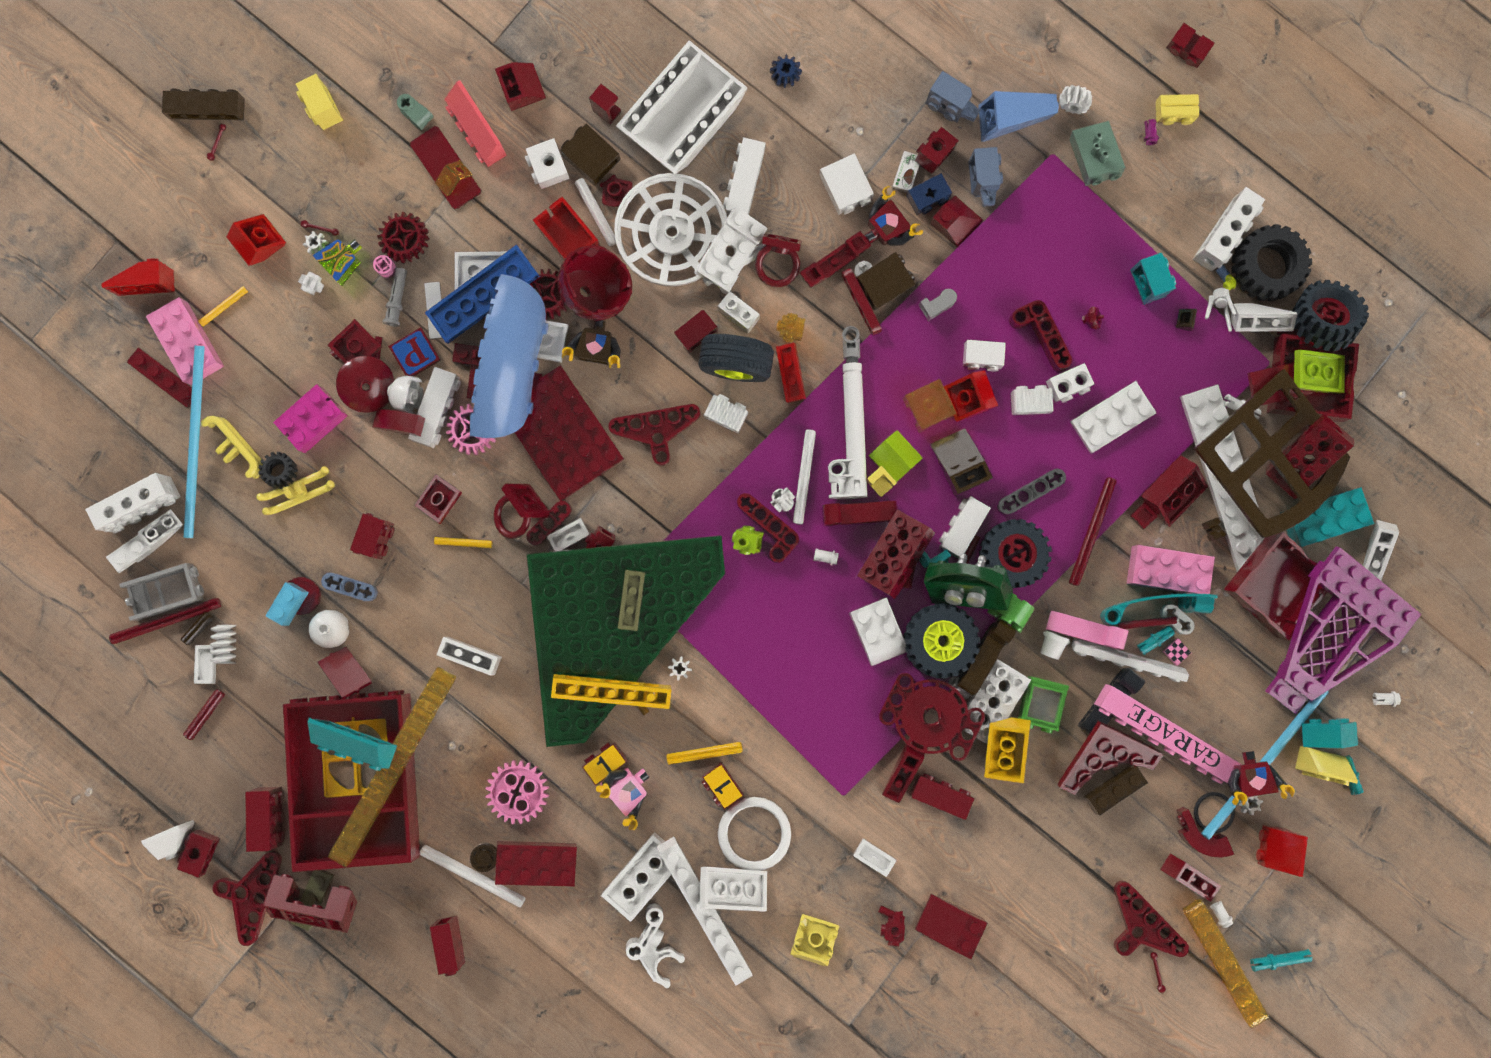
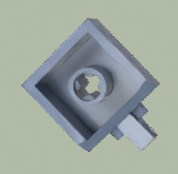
M942 71L931 87L925 104L932 111H938L947 120L956 123L961 117L974 122L980 112V109L970 102L972 96L971 88Z
M997 147L977 148L973 150L968 161L971 193L975 197H981L983 207L994 206L996 192L1003 183V174L999 172L1001 154L998 153Z

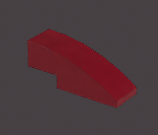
M378 409L372 427L421 437L425 418L412 413Z

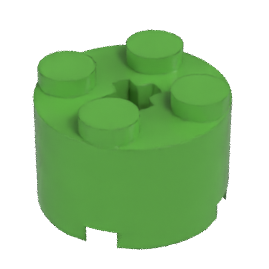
M1012 593L1008 611L988 609L987 613L994 618L998 617V619L1003 620L1017 629V632L1021 633L1031 617L1034 607L1025 600L1021 601L1017 598V595Z

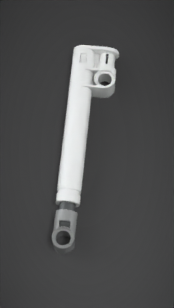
M848 326L842 333L843 359L846 360V364H843L846 459L833 460L828 466L829 483H831L829 499L867 497L862 364L858 363V359L861 358L860 334L856 327ZM849 333H854L856 338L848 340L846 336ZM835 465H840L843 468L840 474L832 472V468Z

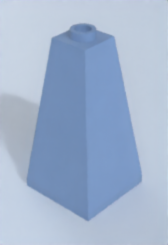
M993 92L978 105L980 109L981 142H986L1050 119L1058 113L1059 103L1057 101V94Z

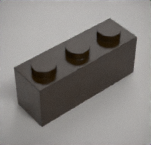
M1129 765L1083 797L1093 812L1100 816L1148 784L1137 766Z

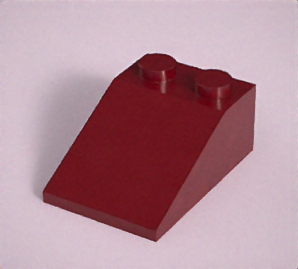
M930 894L915 930L954 952L972 959L988 923L984 918L936 895Z

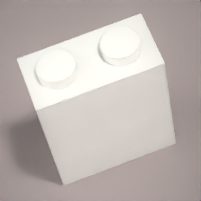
M855 153L820 169L819 175L838 215L842 213L844 215L848 214L859 205L863 207L871 203L874 193Z

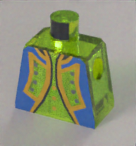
M338 239L313 256L336 282L343 286L361 263L355 254L362 246L355 239L347 246Z

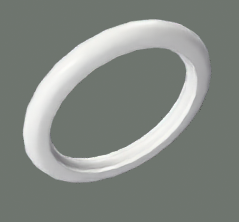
M760 797L744 798L731 805L723 814L718 828L719 845L725 857L736 867L743 870H766L781 861L787 853L791 841L790 823L783 810L774 802ZM748 807H761L770 811L777 818L781 826L782 835L778 849L769 858L762 861L754 862L740 858L735 854L728 842V826L732 818L739 811Z

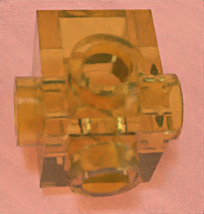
M793 313L783 315L782 320H778L776 331L780 332L779 337L783 338L782 340L786 342L802 341L805 319L799 318L797 314Z

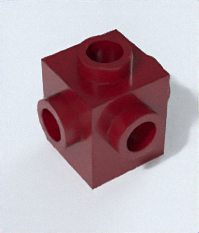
M598 526L594 533L591 532L585 541L587 543L586 548L614 546L615 534Z

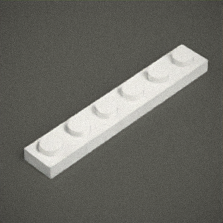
M1073 638L1071 644L1075 653L1080 656H1094L1099 661H1112L1113 664L1120 667L1124 665L1130 666L1138 672L1148 671L1156 677L1163 675L1175 682H1180V680L1187 682L1189 677L1187 670L1179 666Z

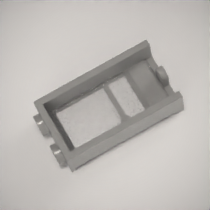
M184 563L120 583V588H127L129 598L125 599V603L127 606H132L134 616H130L129 620L139 621L203 601L204 590L199 584L197 578L199 572L196 566Z

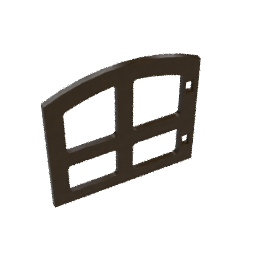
M1285 369L1277 373L1194 448L1261 538L1286 531L1314 513L1333 492L1344 474L1350 459L1348 453L1342 456L1321 476L1314 488L1310 490L1281 451L1282 447L1306 425L1310 427L1320 418L1319 414ZM1280 389L1295 408L1296 414L1277 432L1269 436L1254 416V411ZM1291 389L1298 396L1297 399H1294L1289 391ZM1242 424L1258 444V449L1231 472L1215 451V447ZM1326 441L1320 442L1322 445L1328 444ZM1269 460L1298 497L1299 502L1279 515L1267 519L1245 491L1243 483Z

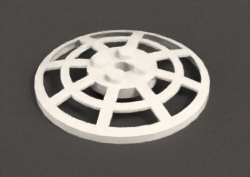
M666 173L649 177L634 186L623 198L618 208L614 231L619 253L634 273L651 283L673 287L693 283L703 277L696 275L686 280L667 281L669 271L683 270L690 266L696 270L699 265L698 261L703 257L709 244L716 237V235H711V225L706 212L716 206L723 226L727 219L724 206L711 188L691 176ZM676 181L675 193H664L652 198L646 190L650 185L659 182ZM683 184H690L700 189L710 200L701 206L694 199L682 194ZM640 193L645 203L638 210L634 221L623 219V214L634 196ZM673 199L672 209L660 211L656 205L657 202ZM681 201L690 204L696 211L690 216L680 211ZM650 208L655 215L650 225L639 223L645 211ZM700 217L703 219L706 234L694 233L693 222ZM621 226L632 229L633 242L637 251L627 256L622 244ZM669 228H675L677 234L671 237L667 235L666 231ZM638 231L649 233L651 243L643 248L638 239ZM693 241L704 242L701 250L694 257L688 248ZM657 249L664 254L663 264L654 261L647 254ZM682 253L688 261L680 265H670L672 255ZM643 258L651 266L661 269L660 279L658 280L644 274L636 268L633 262Z

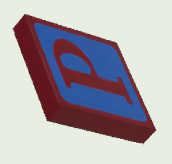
M421 327L388 346L405 376L414 377L441 361Z

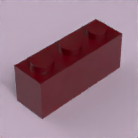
M926 773L923 776L917 775L909 795L911 798L961 819H967L975 799L970 796V791L962 788L959 791L952 788V784L943 780L941 783L934 781L935 777Z

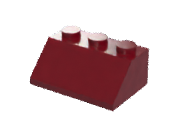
M1180 455L1145 490L1141 497L1158 518L1170 527L1209 486L1198 465Z

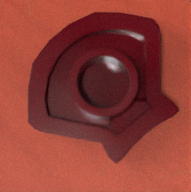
M613 174L608 180L599 184L603 189V205L619 207L623 198L633 188L632 182L617 179L616 175Z

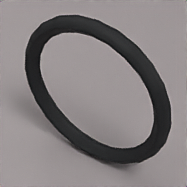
M1209 792L1197 800L1194 807V817L1197 824L1203 830L1206 826L1199 819V805L1205 798L1210 796L1221 797L1227 802L1229 798L1224 794ZM1235 809L1231 812L1228 823L1215 833H1221L1231 826L1235 818Z

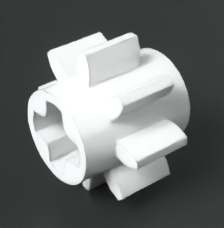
M312 231L311 235H305L306 243H303V245L308 248L307 252L309 254L317 253L329 244L327 240H323L325 236L322 233L317 236Z
M308 272L307 275L302 274L298 281L302 285L300 289L311 295H314L315 292L321 293L324 287L321 283L322 278L311 272Z
M788 488L784 490L777 489L773 492V501L770 503L778 512H781V510L788 511L794 505L793 499L795 496Z
M682 656L678 662L673 658L674 665L668 666L673 671L670 676L677 675L678 681L682 675L687 679L686 672L692 671L691 668L687 667L690 661L683 662ZM679 663H682V667H685V671H682L681 674H678V670H675V666H678Z
M1258 796L1247 797L1248 800L1244 806L1241 801L1238 805L1242 807V813L1248 811L1250 815H1254V811H1261L1259 807L1263 801L1259 800Z

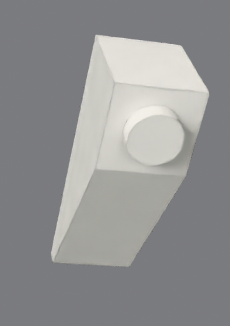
M1253 303L1233 304L1236 315L1233 316L1231 313L1230 320L1235 332L1294 331L1297 318L1296 312Z
M1376 520L1363 566L1379 580H1382L1399 535V530L1395 524Z

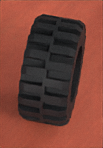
M1274 224L1271 227L1266 225L1249 234L1235 249L1236 254L1232 256L1231 261L1235 263L1231 269L1232 273H1236L1234 278L1237 283L1241 284L1239 288L1243 292L1245 290L1249 292L1247 295L1251 298L1257 296V300L1265 301L1267 299L1269 302L1285 298L1299 289L1307 281L1306 277L1311 272V269L1308 267L1312 265V258H1309V255L1312 253L1310 248H1306L1305 244H1307L1305 238L1302 240L1299 237L1300 233L1297 231L1291 232V228L1288 226L1281 228L1279 224ZM1261 248L1273 249L1284 259L1285 274L1281 279L1270 278L1259 268L1257 255Z

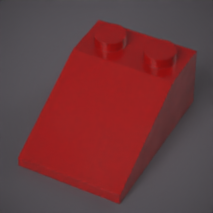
M149 258L101 283V286L117 296L175 292L174 270L158 259Z
M1263 825L1262 830L1259 832L1260 849L1256 853L1258 864L1303 877L1308 837L1288 829Z

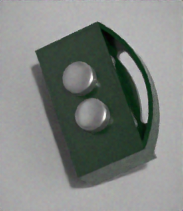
M966 554L960 555L958 563H946L942 560L937 561V563L929 562L924 584L933 604H951L954 606L1008 611L1013 590L1004 567L1000 565H995L993 568L985 567L986 557L983 555L978 558L976 565L966 564Z

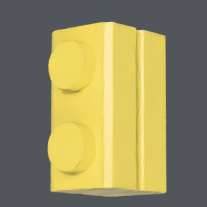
M1160 95L1156 100L1157 122H1163V125H1172L1174 122H1181L1182 125L1192 124L1199 117V95Z

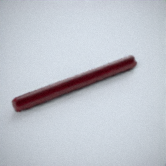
M1106 478L1069 580V584L1073 586H1079L1117 483V480L1114 478Z
M214 598L110 634V643L117 644L221 608V601L219 598Z

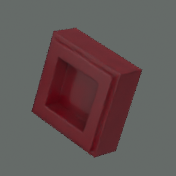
M1145 502L1130 515L1142 530L1158 517Z

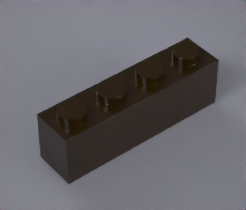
M172 88L170 91H163L162 113L168 119L244 120L245 98L233 89L218 91L216 89H208V91L189 89V91H182Z

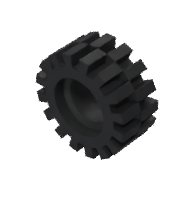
M271 452V457L266 455L264 456L266 460L262 459L260 461L263 466L259 465L258 468L261 471H258L261 476L260 478L272 488L276 489L278 487L283 489L282 485L286 487L289 486L288 482L291 484L294 482L292 477L296 479L297 475L294 472H298L297 465L285 453L277 452L275 454ZM276 465H284V471L281 475L272 476V469Z

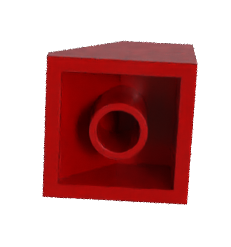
M264 214L233 222L226 236L248 266L265 261L286 245L285 240Z
M985 370L973 372L943 386L956 422L984 413L998 406Z

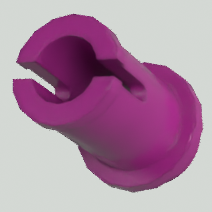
M1149 119L1144 122V142H1146V145H1155L1159 140L1156 127L1157 120Z

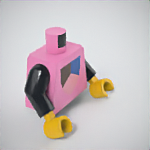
M628 768L610 771L604 781L596 787V791L601 793L600 798L610 797L625 816L628 815L629 818L624 819L622 823L623 826H629V830L637 828L638 822L636 819L647 794L641 784L649 779L650 776L644 769H641L635 775Z

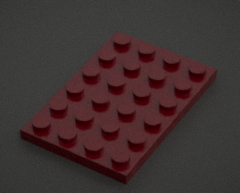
M561 365L533 383L531 402L533 403L532 414H528L524 425L514 433L558 499L563 501L622 462L624 458Z

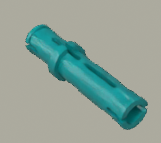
M1306 949L1279 955L1267 954L1266 957L1252 958L1250 959V964H1259L1251 966L1252 970L1256 972L1264 969L1276 970L1277 967L1312 962L1313 958L1304 957L1312 955L1310 950Z

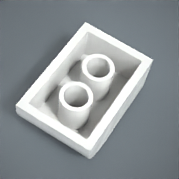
M887 598L849 613L871 666L906 652L904 638Z

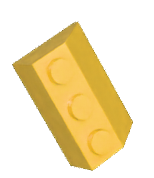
M1008 718L989 724L984 778L1024 783L1031 720Z

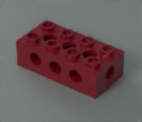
M1323 414L1282 453L1293 468L1299 469L1297 473L1309 487L1354 447V439L1328 416ZM1322 441H1326L1329 444L1321 445L1319 443ZM1306 455H1312V456H1314V457L1311 458V459H1308V458H1306L1305 456H1306ZM1270 463L1266 467L1265 474L1291 497L1296 499L1295 493L1273 464Z
M897 509L857 576L896 599L935 532L930 527Z

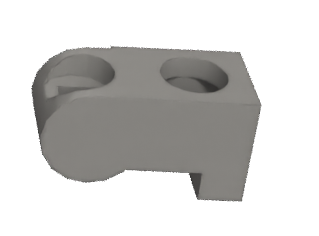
M945 289L939 297L930 302L928 298L920 301L919 307L927 320L930 321L951 308L957 300V294L952 289Z

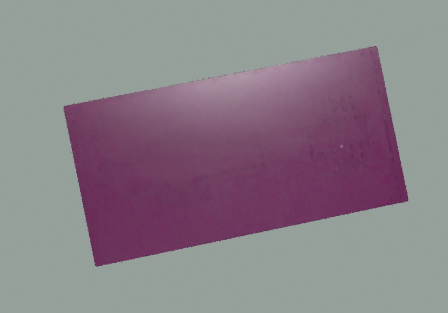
M1051 154L880 324L881 333L874 336L870 334L860 344L861 358L858 359V363L862 364L867 478L879 468L869 455L897 430L923 457L922 460L899 479L882 497L867 483L866 498L829 499L831 483H829L828 466L833 460L846 459L843 364H846V360H844L663 540L722 536L725 575L718 581L712 591L678 631L843 796L901 739L895 724L887 726L881 723L879 719L880 711L897 677L901 673H908L914 678L915 683L927 679L941 680L949 683L952 677L935 678L923 674L908 660L906 652L874 666L870 665L849 613L887 598L902 636H904L906 625L912 619L911 617L919 612L920 609L934 605L924 584L927 568H924L920 561H918L911 589L902 588L896 599L892 598L857 576L889 522L823 526L822 505L897 501V509L930 527L935 532L925 549L929 558L932 559L945 551L939 548L941 544L939 539L944 531H949L951 526L948 524L954 515L957 516L960 509L958 507L962 500H967L971 496L991 508L975 534L980 537V540L968 564L972 565L977 564L980 557L979 551L982 549V546H980L981 541L985 539V534L991 528L1012 519H1023L1027 523L1032 522L1036 524L1035 527L1037 529L1041 528L1044 531L1042 533L1044 537H1048L1047 545L1048 547L1051 546L1052 552H1049V557H1052V559L1047 564L1049 567L1047 572L1042 574L1043 577L1040 580H1036L1032 585L1012 588L1018 599L1021 601L1025 600L1030 605H1033L1076 562L1106 478H1114L1117 480L1096 540L1194 442L1180 396L1219 385L1222 398L1227 402L1228 400L1224 399L1227 394L1237 398L1249 386L1247 373L1263 370L1270 363L1240 332H1235L1232 324V331L1229 332L1226 319L1213 306L1209 318L1206 320L1205 315L1209 302L1170 265L1168 269L1170 274L1175 277L1176 289L1166 297L1144 305L1130 269L1140 260L1158 253L1088 186H1085V183L1055 154ZM945 289L954 290L957 294V300L954 305L928 321L919 307L920 301L928 298L930 302L939 297ZM1035 300H1041L1046 304L1072 357V363L1067 369L1057 372L1051 367L1031 324L1020 329H1015L1010 325L1009 317L1016 309ZM1032 307L1035 314H1040L1038 307ZM1090 307H1098L1101 315H1104V319H1101L1100 329H1092L1088 324H1083L1082 316L1087 314ZM1196 308L1197 313L1193 330L1177 329L1176 323L1179 309ZM1015 315L1016 321L1023 322L1021 315ZM1041 324L1043 331H1049L1046 324ZM967 340L1006 343L1004 366L998 369V371H987V368L979 367V370L968 369V366H963L964 343ZM1049 341L1050 347L1056 349V342ZM1058 360V363H1059V364H1060V363H1063V364H1064L1065 361H1064V360ZM1085 363L1094 382V385L1089 387L1091 391L1082 395L1076 393L1072 395L1073 399L1064 403L1061 400L1055 402L1053 398V412L1050 414L1012 415L1011 392L1016 387L1028 386V389H1035V386L1046 385L1048 388L1047 380ZM985 370L998 406L984 413L956 422L943 386L973 372ZM1076 377V383L1083 385V379ZM1136 381L1153 406L1156 414L1090 454L1070 422ZM1059 384V391L1066 393V387ZM965 428L984 458L993 478L954 496L930 444ZM806 430H814L816 435L803 524L793 523L805 432ZM835 465L832 468L834 474H840L843 470L840 465ZM1054 469L1064 471L1066 480L1059 487L1011 514L1003 515L998 511V502L1002 498ZM1053 473L1054 477L1048 480L1050 488L1052 487L1050 483L1056 480L1058 483L1060 482V474L1056 475ZM1037 482L1035 490L1043 492L1045 485L1042 482ZM788 488L795 496L793 499L794 505L788 511L781 510V512H778L770 503L773 501L772 494L777 489L784 490ZM1021 491L1018 494L1019 500L1026 502L1028 494L1025 491ZM748 493L798 534L799 542L783 562L774 563L769 557V552L777 540L738 508L737 499L741 494ZM742 499L741 506L747 505L750 507L749 513L752 514L753 509L758 505L754 504V507L749 504L750 499ZM1015 500L1009 503L1004 501L1002 508L1010 511L1009 507L1016 503ZM758 510L755 513V517L758 520H763L766 517V513L763 510ZM773 522L770 524V529L773 532H778L781 526L779 523ZM743 526H752L755 528L754 530L764 532L761 551L756 554L750 553V555L739 553V550L733 549V533ZM788 534L785 536L787 544L795 543L794 535ZM1014 540L1015 544L1022 545L1023 548L1017 551L1014 550L1013 554L1006 556L1007 546L1005 545L1003 557L1008 565L1017 568V563H1012L1008 560L1018 557L1019 553L1026 551L1027 554L1024 560L1027 562L1029 552L1023 542ZM816 548L830 552L834 550L835 553H839L837 564H832L831 566V563L814 561ZM775 549L772 552L775 559L783 558L782 550ZM953 555L948 560L949 563H958L959 561ZM956 606L966 611V614L973 618V623L979 629L978 637H980V641L991 623L998 619V617L994 618L987 613L988 609ZM907 676L900 679L902 687H908L911 683L910 678ZM930 682L923 684L924 687L936 685V683ZM940 684V688L947 691L950 690L948 686ZM894 694L891 699L892 703L899 705L902 702V696ZM891 711L883 714L885 722H891L894 718ZM901 729V732L904 736L906 732L904 729Z

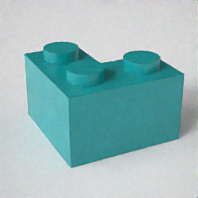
M1349 718L1329 719V723H1322V719H1309V723H1302L1303 747L1347 748L1358 746L1357 722H1349Z

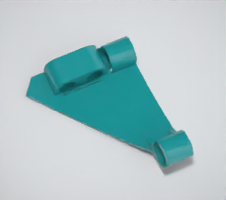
M1170 594L1131 599L1104 609L1100 614V619L1106 625H1116L1121 621L1123 612L1128 605L1160 598H1178V607L1184 613L1209 614L1214 609V600L1218 598V595ZM1110 611L1115 614V619L1112 622L1107 617Z

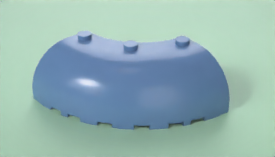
M501 274L495 287V292L497 293L495 299H491L489 314H487L484 329H487V331L485 332L484 340L481 339L478 357H481L474 375L473 384L476 386L471 403L475 404L473 413L470 415V436L480 438H498L512 434L524 425L528 414H532L533 403L531 402L534 372L538 371L539 360H537L540 345L544 334L547 335L548 332L545 305L538 292L525 281Z

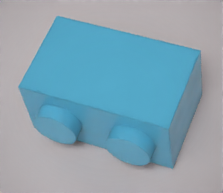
M285 582L265 616L281 626H289L309 592L294 583Z

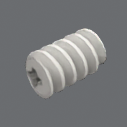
M217 625L211 628V631L216 632V634L211 635V639L216 640V642L211 643L210 646L216 649L210 651V654L216 655V657L210 659V662L216 664H236V662L230 661V659L236 657L235 654L230 653V651L236 650L235 646L230 645L236 642V639L231 638L232 635L236 634V631L231 630V628L236 627V625Z

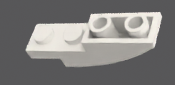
M170 509L138 531L139 534L109 554L106 558L116 571L121 573L135 562L139 563L174 535L183 524Z

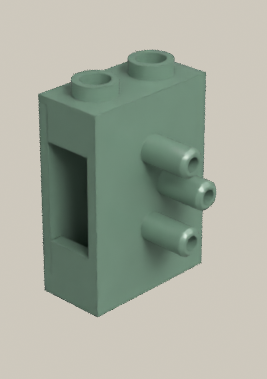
M1109 121L1072 131L1069 140L1085 186L1091 184L1095 186L1106 180L1114 181L1122 176L1126 167Z

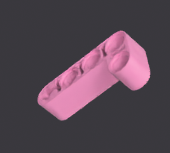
M1055 611L1050 612L1046 627L1048 631L1117 650H1124L1129 632L1122 628L1098 624Z

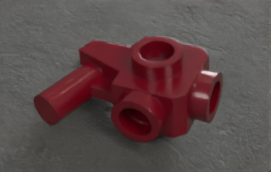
M881 905L878 913L887 916L888 923L885 925L881 924L880 936L884 937L885 941L888 942V946L899 947V944L904 941L905 916H903V911L895 912Z

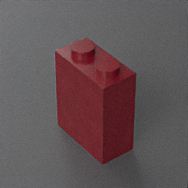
M452 916L438 919L430 926L438 975L445 974L446 977L457 974V971L466 962L458 917Z

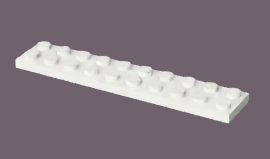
M1219 385L1180 396L1196 446L1229 417ZM1232 431L1215 447V451L1231 472L1243 463L1234 431ZM1200 458L1218 516L1222 520V528L1227 532L1225 537L1236 571L1238 572L1264 538L1260 537ZM1248 479L1243 483V488L1257 505L1250 480Z

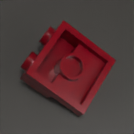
M356 319L327 345L331 349L329 353L336 360L341 359L344 363L357 356H374L382 348L376 339Z

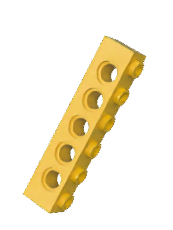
M554 674L551 698L669 709L671 685Z

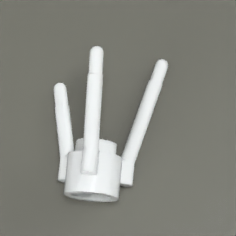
M1218 288L1213 291V295L1209 296L1205 319L1209 318L1214 303L1217 308H1224L1228 331L1231 332L1232 327L1228 305L1233 316L1236 315V311L1230 298L1229 290Z

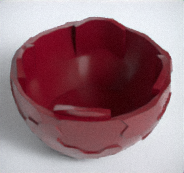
M593 244L580 247L567 255L558 273V289L563 303L575 315L593 321L606 320L624 310L632 294V278L626 264L605 247ZM580 289H584L588 296L584 297L580 293Z

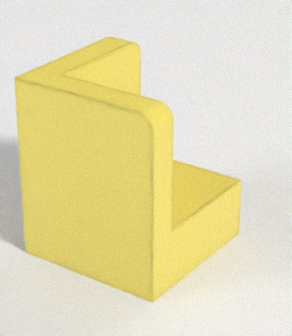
M882 466L867 478V483L880 497L897 483Z

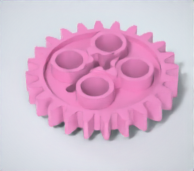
M513 760L511 766L506 762L504 763L505 769L501 766L497 767L499 773L492 772L494 779H488V782L492 785L485 788L490 791V794L486 795L485 798H491L492 801L487 805H494L491 812L498 811L497 818L503 815L504 822L511 818L512 824L515 823L516 819L522 824L524 818L529 822L531 821L530 815L536 818L538 816L536 810L542 812L543 808L540 805L547 804L543 800V798L549 797V794L544 793V790H547L549 786L543 785L547 778L541 779L543 771L537 773L538 766L531 769V762H528L526 766H524L523 760L519 762V765ZM509 774L516 776L517 782L515 784L509 783ZM525 776L524 782L519 789V792L522 794L516 797L513 808H510V804L516 794L513 790L519 787L521 777ZM529 781L535 785V789L532 792L526 789V783ZM502 792L509 795L508 802L501 800L500 795ZM519 800L526 801L527 808L525 810L519 808Z

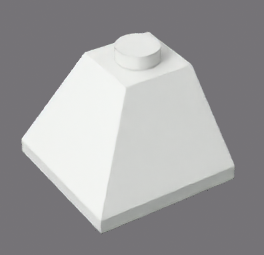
M192 820L177 825L141 842L157 860L166 858V861L178 856L177 852L184 850L185 840L191 833L195 823Z

